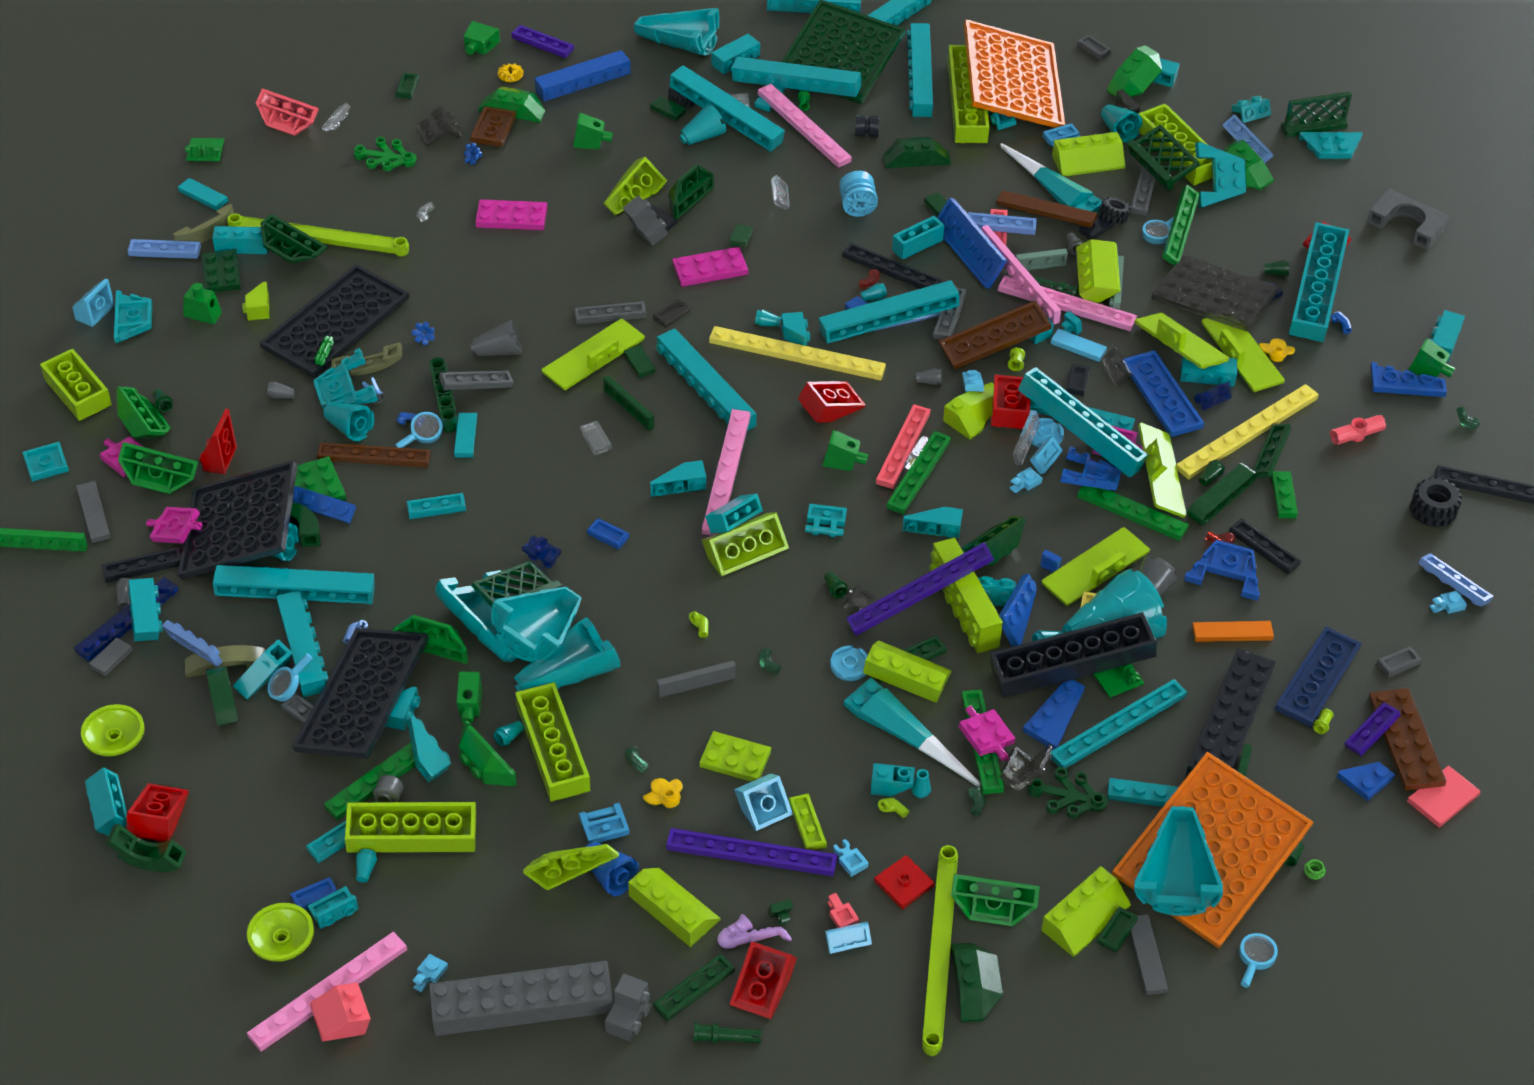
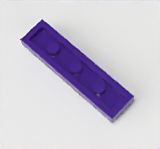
M519 25L511 33L512 38L563 58H566L574 50V45L522 25Z

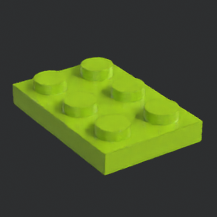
M713 731L700 760V767L752 782L761 778L771 754V747Z

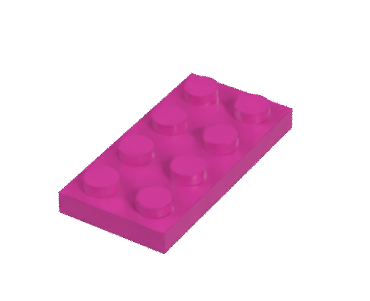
M479 200L476 227L544 230L547 202Z
M739 247L672 259V264L681 287L748 275V268Z

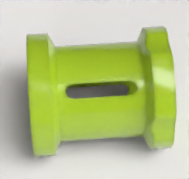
M1012 348L1010 350L1008 367L1012 371H1020L1024 367L1025 351L1022 348Z

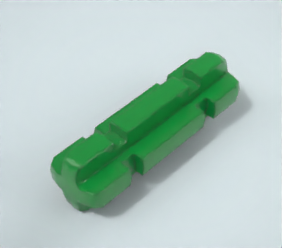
M325 336L314 358L316 365L322 366L325 363V359L334 343L333 337Z

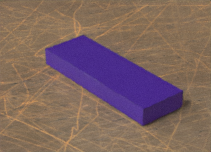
M1383 702L1344 742L1345 747L1362 756L1401 716L1400 711Z

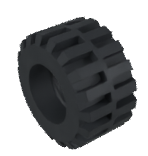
M1430 477L1428 480L1423 479L1415 487L1410 503V511L1422 524L1426 523L1427 526L1439 527L1441 525L1445 527L1456 519L1462 502V494L1459 488H1455V484L1449 483L1446 479L1441 480L1438 477L1437 479Z

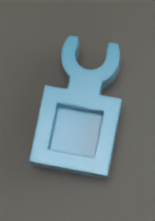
M846 839L842 842L843 849H840L836 844L834 845L833 851L839 856V863L850 877L868 868L869 862L857 848L851 850L850 844Z

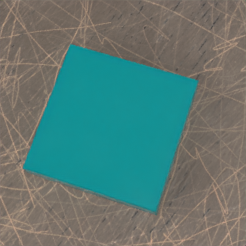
M60 442L22 452L32 482L69 471Z

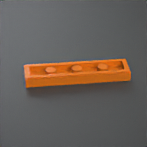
M1271 621L1193 622L1192 624L1195 642L1268 641L1274 638Z

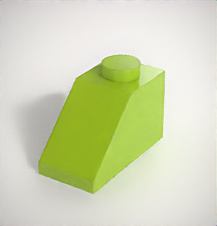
M262 282L245 295V303H242L243 313H247L248 320L269 319L267 282Z

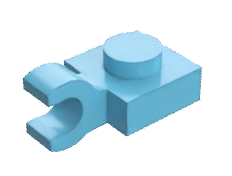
M1029 467L1018 473L1011 480V483L1014 485L1010 487V490L1014 493H1017L1022 488L1030 490L1041 484L1043 478Z
M1453 591L1433 598L1434 605L1429 607L1433 613L1446 610L1449 614L1465 610L1467 604L1458 591Z
M429 954L417 968L418 975L413 980L416 983L414 989L422 992L430 981L437 983L448 969V963Z

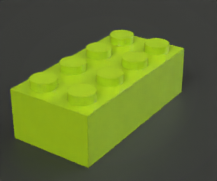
M73 348L40 364L44 380L78 421L112 405L108 389Z

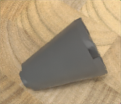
M508 320L474 338L473 343H470L472 353H476L477 356L522 354L521 343L518 341L519 335L514 321Z
M1147 556L1143 559L1139 572L1152 582L1161 596L1176 582L1178 574L1175 576L1173 573L1175 569L1165 560L1159 557L1150 559L1151 556Z

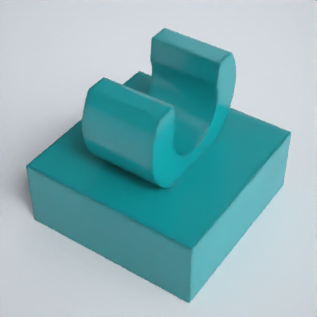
M1070 311L1065 313V321L1061 324L1064 328L1062 330L1069 333L1073 331L1078 335L1082 332L1081 320Z

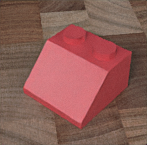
M358 982L337 985L310 1003L322 1042L366 1034L370 1016Z

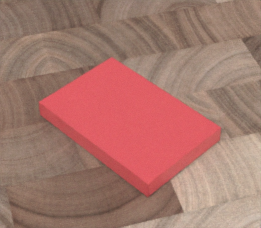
M1449 765L1442 770L1446 779L1445 786L1418 789L1407 800L1410 805L1438 828L1477 798L1481 792Z

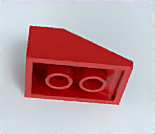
M994 376L991 426L1028 429L1030 399L1018 390L1023 377Z
M847 381L807 382L798 397L802 406L816 423L832 422L866 406Z
M229 409L224 410L210 439L206 441L204 452H201L199 457L203 471L224 475L237 449Z
M148 783L127 812L126 829L138 838L153 839L157 842L168 841L175 832L189 790Z
M751 941L729 1005L772 1019L790 981L797 958L791 954Z

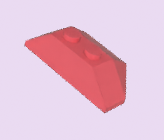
M263 88L256 101L266 126L296 136L312 125L319 110L315 106Z

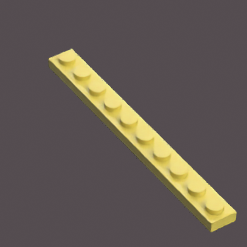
M714 326L709 337V343L880 381L886 369V363Z
M1303 385L1177 463V471L1188 480L1205 470L1209 461H1220L1271 429L1272 424H1279L1316 401L1319 394L1308 385Z

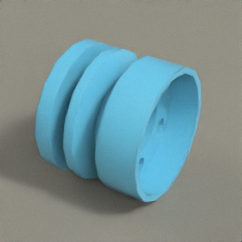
M853 171L842 177L839 182V190L845 212L858 217L868 215L874 211L878 205V198L872 176L864 171Z

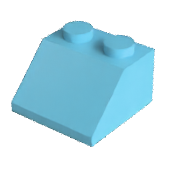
M105 278L96 284L74 304L72 308L75 320L93 327L115 306L109 280Z
M768 774L734 789L741 810L756 831L793 815L782 781L778 775Z

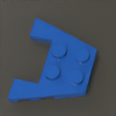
M1069 447L1066 459L1084 464V470L1081 474L1063 469L1060 482L1106 490H1117L1121 470L1101 459L1097 462L1090 458V454L1084 452L1082 455L1075 452L1076 448Z
M1215 540L1203 554V557L1185 575L1184 581L1198 585L1202 584L1205 571L1244 581L1241 597L1256 601L1259 599L1260 592L1258 591L1254 550Z

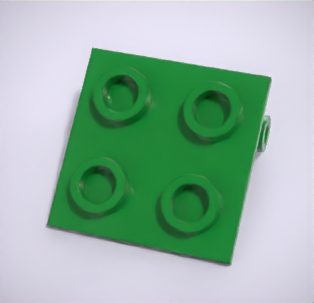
M191 138L189 146L185 147V151L188 152L186 161H220L224 138Z
M1131 664L1093 674L1110 698L1145 684Z

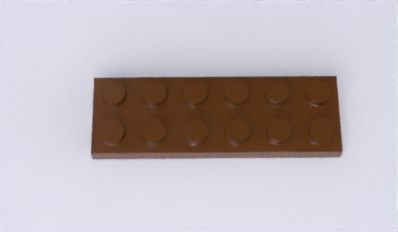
M1035 300L940 340L939 345L953 369L956 370L1052 328L1051 323Z
M1409 688L1370 692L1369 700L1374 711L1383 702L1400 711L1401 716L1383 733L1404 790L1445 786V776Z

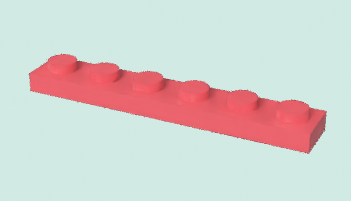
M913 404L876 478L877 485L894 489L930 416L931 409Z

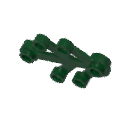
M1058 767L1055 770L1054 777L1061 782L1065 789L1045 785L1042 780L1037 778L1031 780L1028 784L1027 791L1032 797H1040L1043 793L1063 797L1058 801L1049 800L1047 802L1046 810L1050 814H1056L1058 810L1068 806L1067 816L1071 819H1076L1080 814L1088 810L1101 812L1108 805L1106 795L1095 792L1088 783V776L1084 772L1076 774L1075 783L1081 786L1086 794L1079 793L1067 777L1068 772L1063 767ZM1077 801L1084 802L1083 804H1081V805H1079V806H1077V805H1070V804H1073V803H1075V802H1077Z

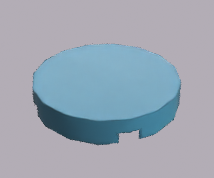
M1050 418L1036 419L1028 426L1027 438L1036 447L1040 448L1045 440L1051 436L1055 438L1059 445L1063 441V427Z
M853 646L838 648L834 651L830 660L832 673L846 681L861 679L866 675L863 673L868 654L863 649H856Z

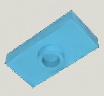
M867 922L825 931L828 952L830 954L872 944L869 924Z

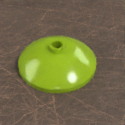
M120 704L104 706L92 712L85 719L81 727V738L85 747L97 755H120L133 749L140 742L145 730L144 721L139 712L129 706Z
M277 903L263 908L252 918L247 929V939L252 951L265 960L276 962L286 961L300 955L309 946L314 934L313 921L308 912L292 903Z

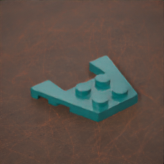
M1202 142L1195 143L1196 158L1212 159L1214 192H1199L1198 208L1246 193L1244 159Z
M360 348L354 351L355 354L350 358L345 357L342 359V363L336 368L331 367L313 380L323 409L331 402L358 405L379 401L373 385L355 392L349 370L366 364Z

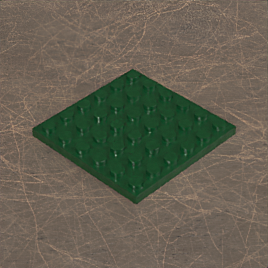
M820 0L781 62L861 72V88L857 96H837L863 104L906 32L904 28Z

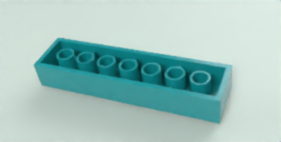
M1315 222L1289 335L1324 342L1350 229Z

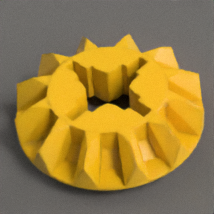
M510 63L508 65L503 64L498 69V77L505 82H515L523 77V69L520 65L517 66L516 63L513 65Z

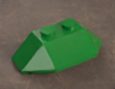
M1146 45L1136 48L1117 69L1107 88V93L1118 100L1143 94L1162 72L1159 53Z
M501 87L482 100L478 108V112H482L485 106L516 111V119L541 123L545 115V109L535 92Z
M1244 139L1236 140L1223 149L1224 152L1245 160L1247 188L1262 190L1274 182V178L1262 158Z
M118 386V416L133 438L150 439L163 436L170 431L171 427L153 403L146 397L138 394V391L133 387Z
M126 442L122 443L118 458L132 485L166 494H171L193 481L198 461Z
M412 615L392 629V631L427 633L429 640L423 652L464 664L468 663L467 649L457 629L451 625Z
M465 721L459 742V760L464 766L467 765L471 769L473 776L476 779L479 778L484 784L513 787L517 785L516 772L472 725Z
M954 874L951 896L969 920L1014 926L1037 908L1040 886Z

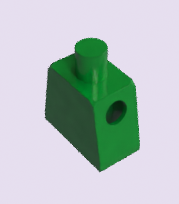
M475 21L471 22L464 34L465 51L469 55H473L474 52L486 54L500 42L498 28Z
M579 113L573 147L600 149L601 141L611 142L613 133L603 131L604 121Z
M194 283L183 298L184 317L214 325L221 316L222 310L215 293L211 290L203 289L201 283Z
M1426 338L1408 370L1417 375L1425 374L1438 377L1442 373L1450 378L1455 368L1446 364L1450 354Z
M833 430L822 466L851 471L855 462L866 465L869 454L858 451L860 446L859 440Z
M459 672L457 707L463 723L465 721L472 723L474 716L478 717L480 715L483 693L480 672Z

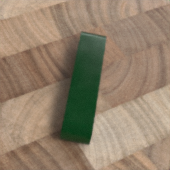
M435 357L430 360L429 365L438 414L442 421L443 431L451 433L457 430L458 423L452 390H444L439 379L440 373L448 372L446 361L441 357Z
M1244 463L1238 464L1189 507L1186 515L1201 526H1204L1251 486L1256 480L1258 473Z

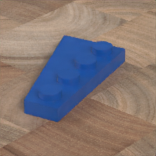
M1371 361L1370 370L1373 392L1446 397L1445 379L1425 374L1418 376L1412 373V371L1405 370L1402 372L1394 370V367L1388 365L1385 368L1377 366L1378 363Z
M1030 574L1022 575L999 615L1003 622L1002 629L1011 647L1022 644L1037 592L1036 583L1032 580Z
M1073 679L1064 681L1023 726V732L1052 750L1058 748L1084 693L1085 686Z

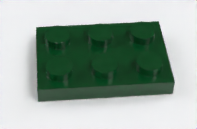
M236 249L201 253L205 289L211 290L214 293L241 289Z

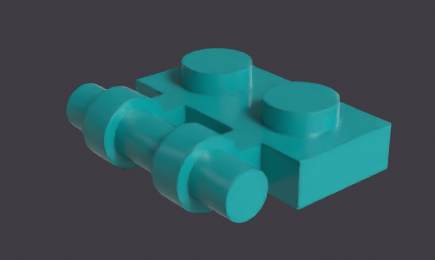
M809 504L807 523H814V525H806L805 532L817 536L818 534H825L834 538L835 536L843 537L844 529H839L837 526L845 527L847 508ZM820 524L831 525V527H822Z

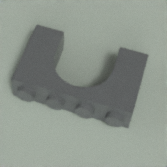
M1389 188L1370 209L1367 223L1383 229L1394 217L1406 216L1413 218L1421 226L1416 230L1412 244L1428 251L1446 230L1450 216Z

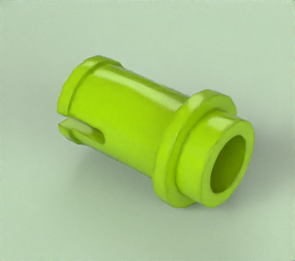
M1321 710L1318 720H1315L1313 723L1316 733L1324 734L1329 730V723L1334 716L1331 710Z

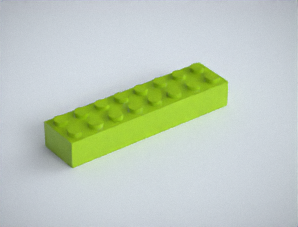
M949 45L947 62L955 143H988V110L972 106L966 45Z

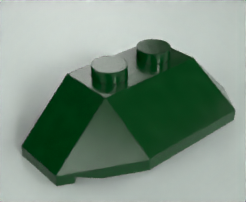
M931 137L897 138L883 155L885 169L951 165L949 152Z
M695 164L676 180L668 194L674 219H679L714 188V173Z
M270 214L260 223L263 247L291 264L317 258L327 249L325 244L273 214Z
M1014 515L1008 517L1007 520L991 527L961 548L963 553L985 542L994 558V561L986 565H995L999 559L1011 554L1012 550L1018 547L1026 522L1025 517Z
M974 943L951 944L950 950L961 1023L984 1021L987 1014L1003 996L997 955Z

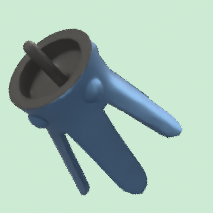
M372 377L371 380L379 400L373 402V404H379L384 400L385 394L381 392L375 379ZM362 382L365 388L369 386L366 382Z

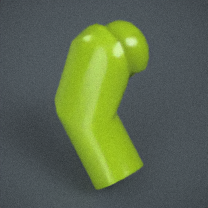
M696 611L691 612L689 620L694 626L699 628L698 636L701 638L708 637V619Z
M895 798L881 799L878 802V808L882 812H896L902 818L906 817L909 813V809Z

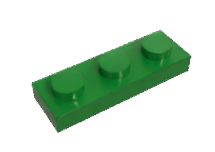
M1273 471L1271 480L1278 518H1297L1298 511L1291 472Z

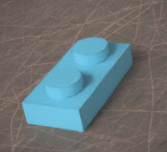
M976 370L962 372L965 391L984 390L980 372Z
M1051 436L1045 440L1030 461L1039 474H1043L1063 450L1055 438Z

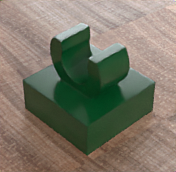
M791 899L771 904L768 908L770 918L777 916L780 925L788 923L790 920L788 912H791L793 908Z

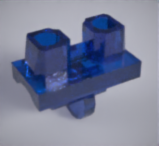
M533 535L529 542L522 546V551L528 554V558L540 560L547 568H551L556 563V559L561 555V550L547 543V538L543 536L537 538Z

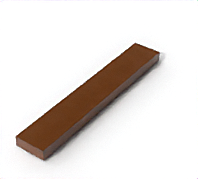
M1002 190L996 200V205L1090 228L1097 219L1096 212Z
M320 442L317 460L329 456L331 461L428 468L431 450Z

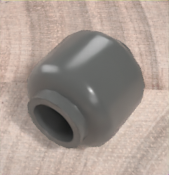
M394 775L382 776L378 779L373 790V796L377 803L398 802L404 789L403 784Z

